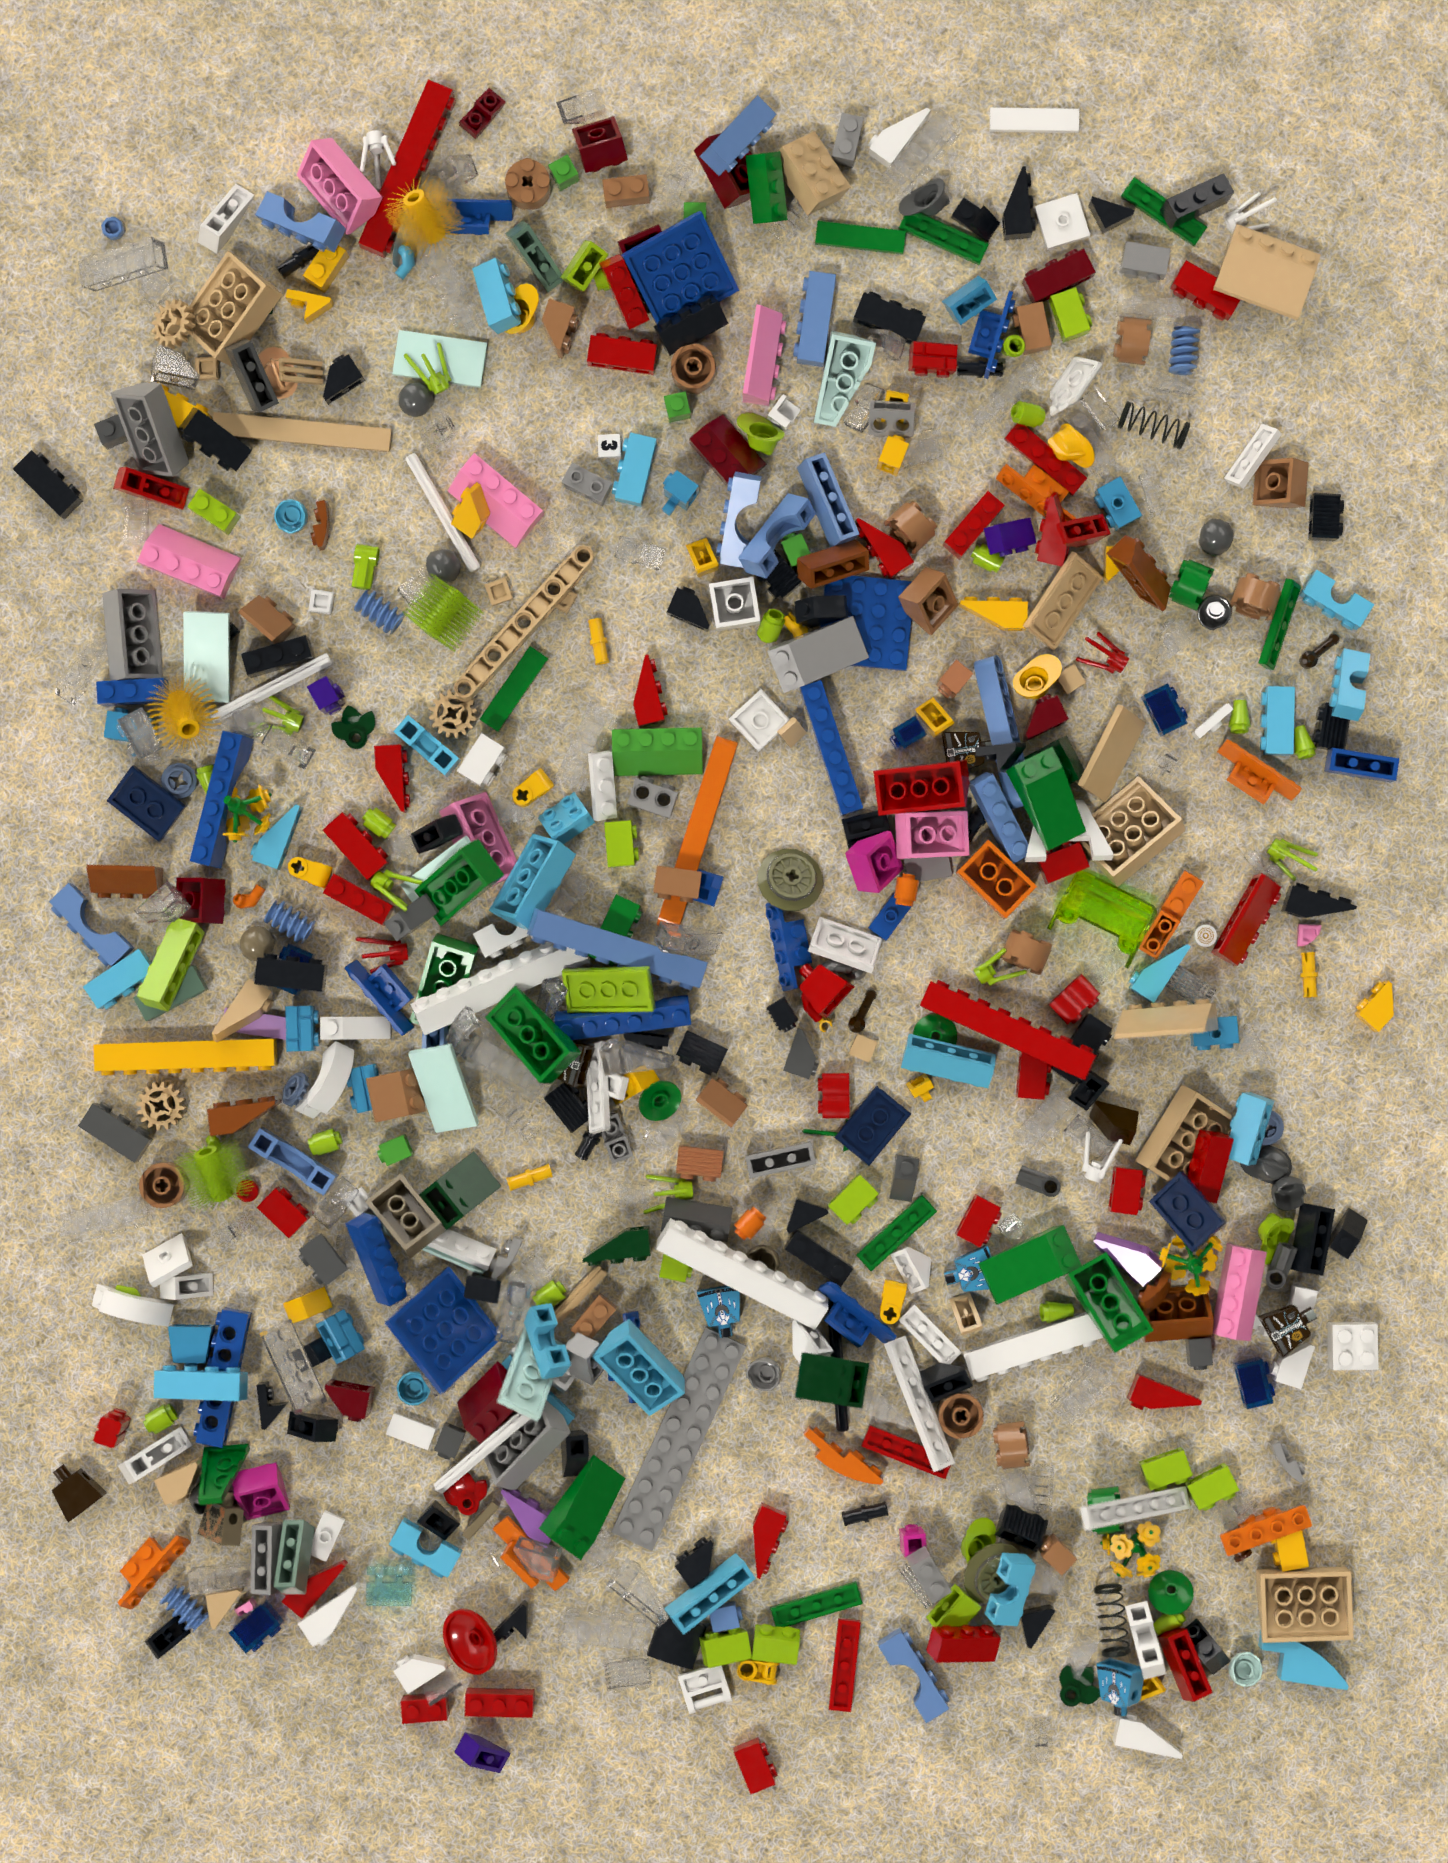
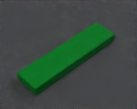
M1135 177L1121 195V198L1193 247L1207 229L1206 225L1195 218L1170 229L1160 212L1167 199Z
M920 212L911 216H904L899 226V230L906 231V233L977 265H980L989 246L988 243Z
M817 221L815 245L903 255L906 231Z
M1286 578L1258 662L1269 670L1275 669L1301 590V586L1292 579Z
M529 646L479 720L496 732H499L549 659Z
M920 1195L864 1246L856 1256L870 1271L874 1270L930 1219L937 1210L923 1195Z
M854 1581L774 1605L770 1609L775 1626L788 1627L863 1604L857 1582Z

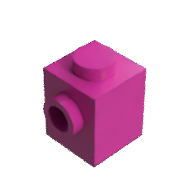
M909 1524L905 1528L899 1529L900 1550L905 1558L923 1546L927 1548L926 1533L921 1526Z

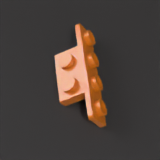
M1005 464L996 477L1000 483L1045 518L1047 513L1044 510L1046 498L1050 497L1055 491L1058 493L1061 503L1069 493L1067 489L1035 464L1024 477L1008 464ZM1062 507L1066 521L1076 519Z
M1229 739L1217 751L1235 764L1226 780L1263 805L1267 802L1273 790L1292 801L1302 789L1294 781L1286 778L1277 772L1276 769L1268 766L1255 755L1250 754Z
M1300 1505L1286 1511L1269 1507L1264 1509L1261 1515L1254 1516V1514L1242 1517V1521L1237 1523L1238 1528L1220 1534L1227 1556L1311 1527L1312 1523L1306 1506Z
M509 1516L503 1518L493 1527V1531L508 1544L500 1558L531 1589L539 1583L541 1578L554 1591L569 1581L570 1577Z
M176 1535L163 1550L154 1538L149 1537L120 1570L131 1584V1587L118 1601V1604L127 1609L136 1607L144 1595L156 1585L158 1579L171 1568L172 1563L185 1552L186 1547L191 1543L189 1539Z

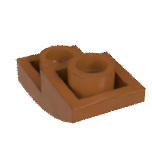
M321 500L316 502L317 508L314 509L317 522L321 521V524L313 525L314 532L311 533V539L314 546L317 545L320 550H325L329 537L330 517L327 502Z
M1163 1271L1160 1279H1155L1153 1286L1147 1284L1144 1293L1140 1292L1137 1303L1144 1315L1152 1312L1164 1300L1171 1288L1172 1273Z

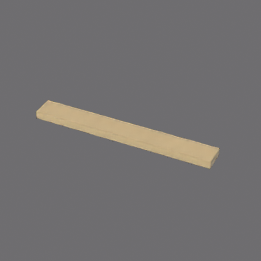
M213 412V421L236 438L390 452L392 430L388 428Z

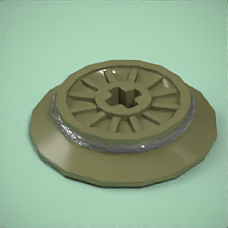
M781 849L772 852L762 861L758 870V886L762 896L772 906L783 911H799L810 907L819 898L823 889V874L818 863L810 855L797 849ZM789 875H793V882L789 881Z
M1001 1542L987 1545L979 1550L968 1562L964 1572V1587L968 1595L977 1603L987 1604L990 1593L999 1594L1008 1588L1009 1584H1006L996 1572L1002 1552L1021 1554L1013 1545Z

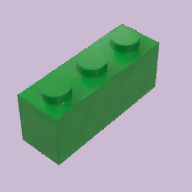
M781 152L746 155L753 224L788 220Z
M616 894L600 929L631 938L633 932L630 929L633 922L638 924L643 913L639 910L641 906ZM588 954V956L596 959V956ZM609 960V963L607 965L613 967L614 963L616 962Z

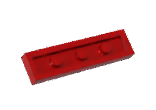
M1016 424L1004 438L1028 460L1067 489L1070 495L1073 496L1087 480V477L1068 461L1059 460L1055 456L1053 449L1025 425Z
M870 1424L861 1444L864 1448L943 1479H946L951 1467L950 1465L933 1472L923 1445Z
M838 1618L829 1710L851 1712L860 1620Z

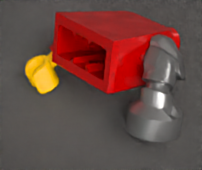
M831 959L825 961L823 965L819 964L815 969L809 963L801 967L799 973L805 978L799 987L802 991L803 1009L815 1022H819V1029L822 1032H826V1029L822 1026L825 1022L833 1027V1022L828 1016L855 987L837 973H844L852 980H860L867 972Z

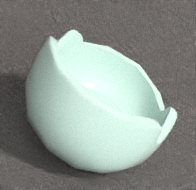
M1251 1652L1237 1653L1231 1658L1228 1665L1231 1679L1242 1687L1253 1686L1261 1679L1263 1669L1260 1659Z

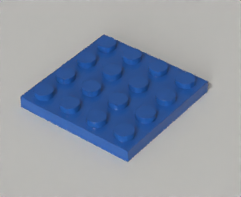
M701 211L692 214L621 254L656 325L661 319L677 314L681 308L685 306L690 307L697 303L698 299L703 296L713 295L720 302L740 291Z
M850 576L825 584L824 596H846L848 617L854 616L869 658L851 666L906 671L911 618L905 613L898 597L912 581ZM830 622V623H827V624H823V625H821V627H824V626H826V625L832 624V623H834V622Z
M450 1267L440 1272L384 1322L439 1394L444 1393L503 1338L475 1300L464 1298L465 1286Z

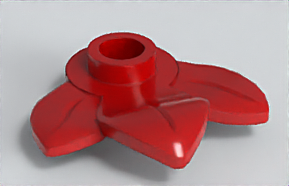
M466 1473L454 1486L452 1485L443 1495L448 1504L457 1506L460 1513L469 1516L478 1511L480 1501L487 1495L488 1486L485 1479L475 1482L473 1477ZM466 1500H471L469 1508L464 1506Z

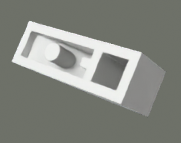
M925 108L882 130L879 136L875 134L868 144L870 147L868 154L890 170L929 118L931 110Z
M235 184L200 225L198 243L217 254L231 237L255 195Z
M320 1017V1040L391 1039V1023L386 1017Z
M180 1426L120 1463L118 1467L128 1484H132L185 1451L192 1444Z
M358 1582L298 1623L312 1647L318 1643L322 1646L332 1639L330 1635L337 1628L360 1587Z
M1127 1712L1126 1716H1117L1112 1738L1116 1746L1182 1759L1180 1750L1142 1719L1138 1718L1137 1714Z

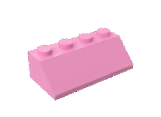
M333 138L311 140L298 170L297 177L329 215L346 228L345 234L349 235L375 215L382 196Z
M756 305L743 389V402L769 406L770 400L775 399L776 387H772L773 378L778 379L780 365H776V357H781L783 343H779L780 334H785L786 321H782V313L762 305Z
M474 453L459 470L448 492L458 501L462 502L463 499L460 496L466 487L471 488L476 482L481 484L491 513L486 524L513 547L517 548L545 514L540 507Z
M158 524L146 540L137 562L149 569L225 599L242 558Z
M487 792L456 801L440 810L441 817L455 814L462 828L463 834L452 839L453 844L465 836H468L471 842L479 839L504 873V876L493 886L506 881L517 859Z
M1230 1243L1226 1244L1213 1316L1214 1334L1234 1340L1251 1341L1267 1252Z

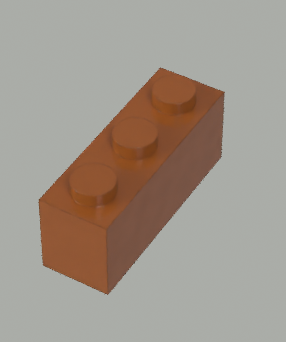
M851 540L797 558L798 578L810 589L869 570V550L857 540Z

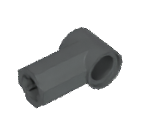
M1023 1165L1015 1184L1044 1194L1047 1197H1055L1061 1190V1184L1056 1177ZM1049 1180L1057 1184L1056 1190L1051 1193L1044 1189V1184Z
M1285 1242L1278 1243L1266 1274V1283L1269 1287L1280 1289L1285 1285L1298 1248ZM1278 1272L1282 1275L1283 1279L1275 1281L1271 1278V1274Z

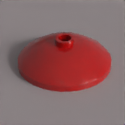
M458 1609L450 1613L443 1625V1640L448 1654L463 1671L473 1675L486 1673L494 1666L497 1658V1642L492 1628L482 1616L472 1610Z

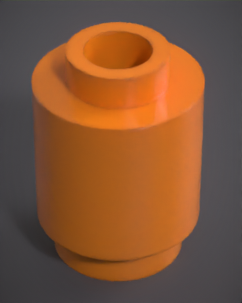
M902 873V877H897L894 898H896L895 904L913 907L914 901L916 902L919 880H915L916 875Z
M753 1206L750 1210L747 1209L734 1224L737 1228L734 1232L743 1240L746 1238L751 1240L764 1226L763 1222L767 1218Z

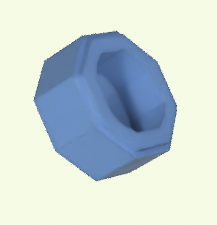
M116 217L106 218L101 225L104 236L110 240L120 239L125 232L122 221Z

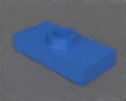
M894 893L868 927L885 941H887L911 908V906L895 904L896 898H894Z

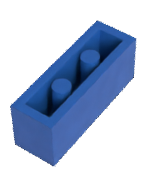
M165 678L96 681L97 704L101 706L155 704L156 702L164 703L163 701L153 699L155 697L156 699H164L163 696L157 695L158 692L168 697L163 691L165 689L169 691L167 689L169 688V682Z
M1331 748L1327 750L1324 772L1391 783L1397 779L1400 759Z

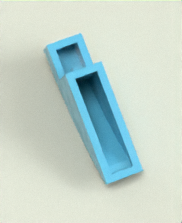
M1260 1628L1258 1646L1262 1650L1280 1653L1277 1677L1280 1680L1348 1690V1684L1342 1676L1313 1648L1304 1642L1263 1643Z

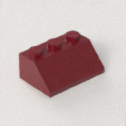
M716 134L707 137L693 151L724 209L738 206L750 199L746 155L753 154L749 150L741 160L737 157L735 160L738 163L729 173L724 170L718 176L700 158L703 152L720 135Z
M723 414L704 425L689 438V444L727 487L729 477L733 478L735 472L756 475L767 465Z
M499 1361L457 1402L464 1429L480 1444L514 1411L497 1402L508 1371Z

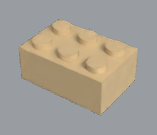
M815 131L783 145L778 150V152H781L783 179L807 216L839 201L851 188Z

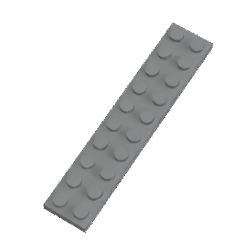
M705 1327L683 1375L685 1379V1394L670 1403L611 1533L650 1551L653 1550L745 1351L746 1345L729 1337L720 1338L718 1332Z

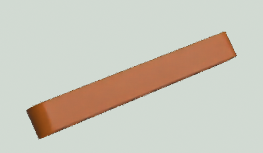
M716 736L674 868L698 871L738 742ZM671 896V900L664 899L656 925L678 932L687 902L680 901V897Z

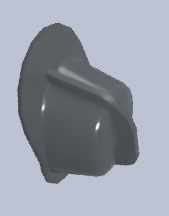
M937 178L908 193L899 204L900 214L904 216H911L919 212L927 216L938 214L950 203L948 196L944 192V181Z
M1271 1145L1261 1146L1256 1165L1247 1166L1240 1163L1245 1173L1270 1184H1275L1279 1178L1289 1176L1292 1170V1163L1288 1154Z

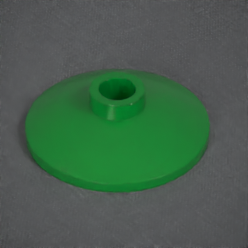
M938 1014L924 1016L914 1027L913 1035L932 1039V1033L938 1032L940 1035L938 1041L955 1045L957 1043L955 1025L951 1020Z
M655 1082L642 1092L638 1103L639 1110L646 1119L651 1121L667 1119L679 1108L681 1092L672 1082Z
M1166 1570L1153 1577L1149 1584L1148 1596L1153 1607L1159 1612L1166 1615H1178L1190 1607L1194 1597V1590L1190 1580L1184 1574L1174 1570ZM1173 1587L1176 1591L1171 1594L1167 1591V1588Z

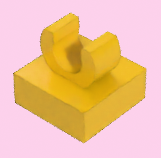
M925 1073L906 1083L914 1098L920 1096L924 1103L932 1099L928 1091L934 1088Z

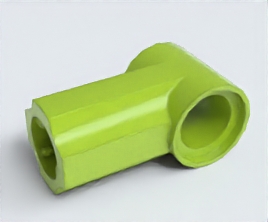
M356 544L354 551L355 567L351 587L371 590L374 569L377 567L379 560V547Z

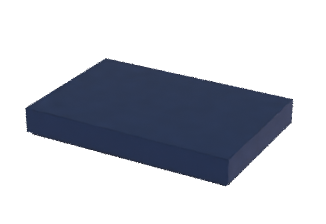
M135 765L130 767L107 799L108 803L158 842L163 840L187 807Z
M876 1086L834 1138L870 1166L910 1117L911 1113Z
M1180 1171L1149 1201L1192 1253L1196 1252L1227 1223L1183 1171Z

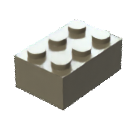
M402 1174L398 1175L365 1201L373 1214L380 1219L382 1225L410 1259L446 1231L440 1220Z

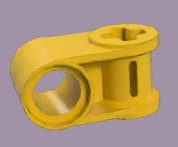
M539 768L513 790V801L517 806L526 807L550 791L555 784L544 770ZM519 791L528 793L526 801L522 799L517 800Z
M295 857L288 863V871L291 875L324 889L333 870V867L301 857ZM302 862L301 865L304 867V870L299 871L297 874L293 866Z
M885 1279L879 1312L884 1323L894 1324L899 1320L907 1290L906 1283ZM889 1307H892L896 1315L891 1316V1319L888 1320L887 1316L883 1313L888 1311Z
M748 1659L736 1662V1670L742 1680L776 1685L778 1681L776 1679L777 1666L780 1663ZM746 1663L753 1666L749 1672H742L740 1670L741 1666Z

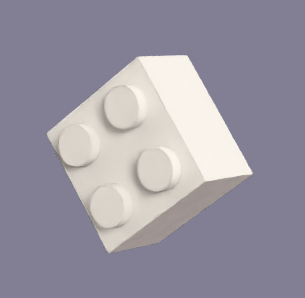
M753 577L709 584L716 631L760 624Z
M481 733L457 771L484 789L486 785L490 786L494 781L496 768L498 766L501 768L508 758L506 755L507 750Z
M1327 1322L1328 1367L1330 1369L1379 1370L1378 1324L1374 1322Z

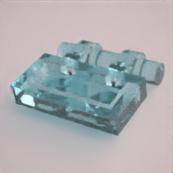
M384 1564L367 1566V1575H375V1581H367L366 1606H412V1582H403V1576H412L413 1567H407L404 1564H397L396 1566H384ZM383 1575H396V1582H383Z

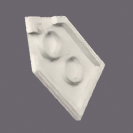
M1077 356L1073 357L1050 391V399L1052 400V406H1050L1051 416L1060 413L1080 400L1103 366L1101 362Z

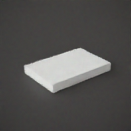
M819 916L808 952L872 974L883 938Z

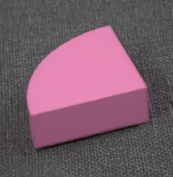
M1298 924L1297 946H1305L1314 941L1321 931V925Z
M252 1597L236 1607L234 1611L238 1616H242L244 1613L253 1610L257 1602Z

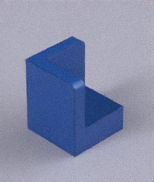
M699 869L698 871L702 872L699 898L693 900L715 906L724 877Z

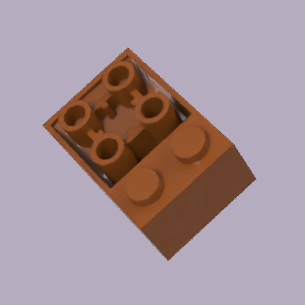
M275 1096L258 1098V1102L253 1103V1098L235 1101L236 1105H231L230 1101L213 1103V1108L207 1109L210 1136L240 1132L282 1103L281 1099L275 1100Z

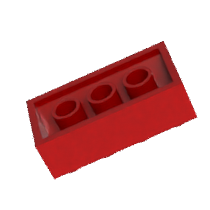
M967 760L873 771L879 816L966 807L969 790Z
M1263 873L1254 875L1211 953L1233 966H1238L1239 963L1243 964L1249 954L1246 950L1250 943L1254 944L1260 933L1257 931L1260 925H1265L1271 913L1268 911L1271 905H1276L1281 897V893H1279L1281 886Z

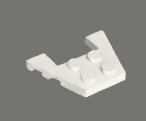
M1075 800L1086 832L1069 841H1089L1092 861L1112 860L1114 856L1113 851L1084 800ZM1033 825L1025 862H1045L1047 858L1046 848Z

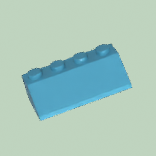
M532 834L489 911L519 928L528 930L535 908L544 911L550 904L553 894L560 886L561 880L572 865L576 854L557 840Z
M630 1319L611 1330L593 1355L598 1364L649 1416L685 1394V1379L683 1375Z

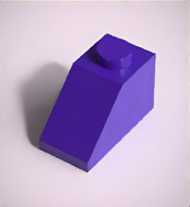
M466 1732L454 1751L468 1766L496 1773L502 1771L511 1754L509 1751L479 1735Z

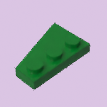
M249 1444L226 1445L223 1448L204 1447L198 1496L200 1505L223 1503L250 1451Z

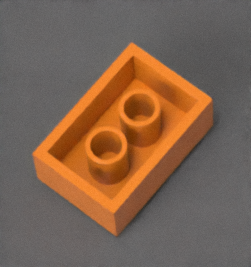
M989 839L956 871V874L1002 919H1006L1037 887Z

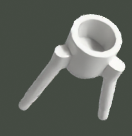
M370 131L363 137L364 145L360 171L364 172L367 152L370 150V153L374 155L377 190L380 191L379 154L385 148L393 166L396 165V161L388 143V136H384L381 131Z
M1260 192L1256 193L1237 209L1228 213V217L1224 218L1229 232L1233 233L1236 224L1241 226L1247 225V217L1275 203L1277 198L1266 201L1246 213L1241 212L1261 196ZM1260 224L1247 228L1256 231L1269 228L1270 224Z
M1086 1132L1084 1164L1082 1167V1171L1086 1172L1085 1178L1098 1183L1102 1182L1106 1171L1123 1142L1122 1139L1118 1140L1112 1152L1111 1149L1114 1142L1111 1141L1101 1162L1092 1160V1163L1089 1164L1090 1132Z

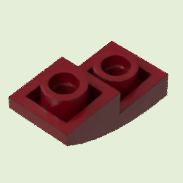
M488 88L474 102V107L459 121V126L474 139H477L501 111L506 101Z

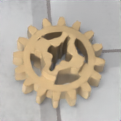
M173 299L172 302L167 300L165 307L160 305V312L154 313L157 319L152 321L151 324L155 325V328L151 331L156 334L154 340L158 341L160 345L174 349L175 346L180 348L182 341L187 343V336L193 335L190 330L196 326V324L192 323L196 316L191 314L193 308L189 307L187 303Z
M450 690L447 691V696L439 693L440 700L433 699L435 707H429V710L434 712L433 715L429 716V720H435L431 726L433 729L439 727V735L446 732V738L448 739L451 734H454L455 738L458 739L461 732L466 736L467 728L473 730V726L470 724L471 721L477 722V718L472 716L477 713V709L471 708L474 705V701L471 700L454 705L449 700L460 701L456 694L452 695ZM443 705V715L438 717L439 709ZM451 709L458 711L456 719L448 718ZM468 711L467 720L463 723V714ZM448 723L454 724L457 729H449L444 727V725Z
M163 1081L159 1087L157 1082L152 1083L153 1089L146 1086L144 1088L146 1094L140 1093L138 1095L142 1102H136L137 1106H141V1110L137 1111V1114L144 1115L141 1122L149 1121V1128L156 1125V1130H161L162 1125H164L167 1130L170 1129V1123L173 1125L178 1124L176 1118L184 1117L180 1111L186 1109L185 1106L181 1105V1102L186 1099L183 1097L179 1098L178 1095L182 1091H174V1084L166 1087V1082ZM157 1091H164L160 1097L152 1096ZM172 1097L174 1098V1101H175V1105H176L175 1107H173L172 1102H171V1098H172ZM164 1101L163 1106L166 1107L167 1110L163 1109L159 1111V1106L155 1102ZM147 1105L150 1106L151 1114L147 1110ZM164 1114L171 1116L165 1121H159Z

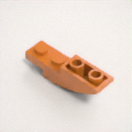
M1184 869L1153 918L1137 947L1138 949L1158 959L1180 924L1181 918L1202 887L1203 880Z
M808 1426L803 1432L804 1436L819 1448L815 1452V1457L832 1470L848 1478L869 1484L881 1485L884 1482L881 1477L882 1471L874 1464L871 1467L864 1462L865 1456L858 1450L853 1452L848 1449L843 1455L841 1454L843 1449L834 1441L830 1444L825 1440L826 1434L818 1427L813 1429L811 1426Z

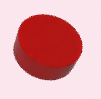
M247 1179L248 1183L242 1184L246 1186L236 1187L241 1189L238 1190L240 1193L236 1194H243L237 1195L243 1202H251L259 1195L258 1184L253 1180Z

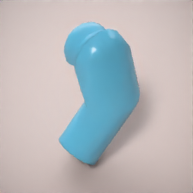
M404 245L398 248L402 264L395 272L402 280L415 265L414 250L410 254L411 247L407 246L408 248L406 249Z

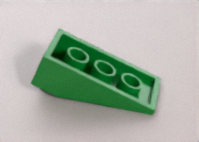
M1053 747L1014 765L1006 771L1047 851L1086 832L1063 766Z
M476 839L460 848L414 891L419 898L426 893L439 910L433 917L441 927L504 876V873L479 839Z
M437 933L430 945L415 1001L418 998L432 995L441 988L450 987L461 979L470 978L479 946ZM412 1010L409 1022L419 1025ZM456 1022L448 1025L450 1035L453 1034Z
M514 986L485 1017L539 1083H553L582 1053L573 1041L517 986Z
M1064 1225L1053 1226L978 1263L996 1305L1057 1279L1082 1266Z
M1107 1252L1070 1272L1065 1277L1075 1296L1114 1354L1154 1331Z
M593 1454L539 1529L551 1540L579 1560H582L595 1542L626 1478Z

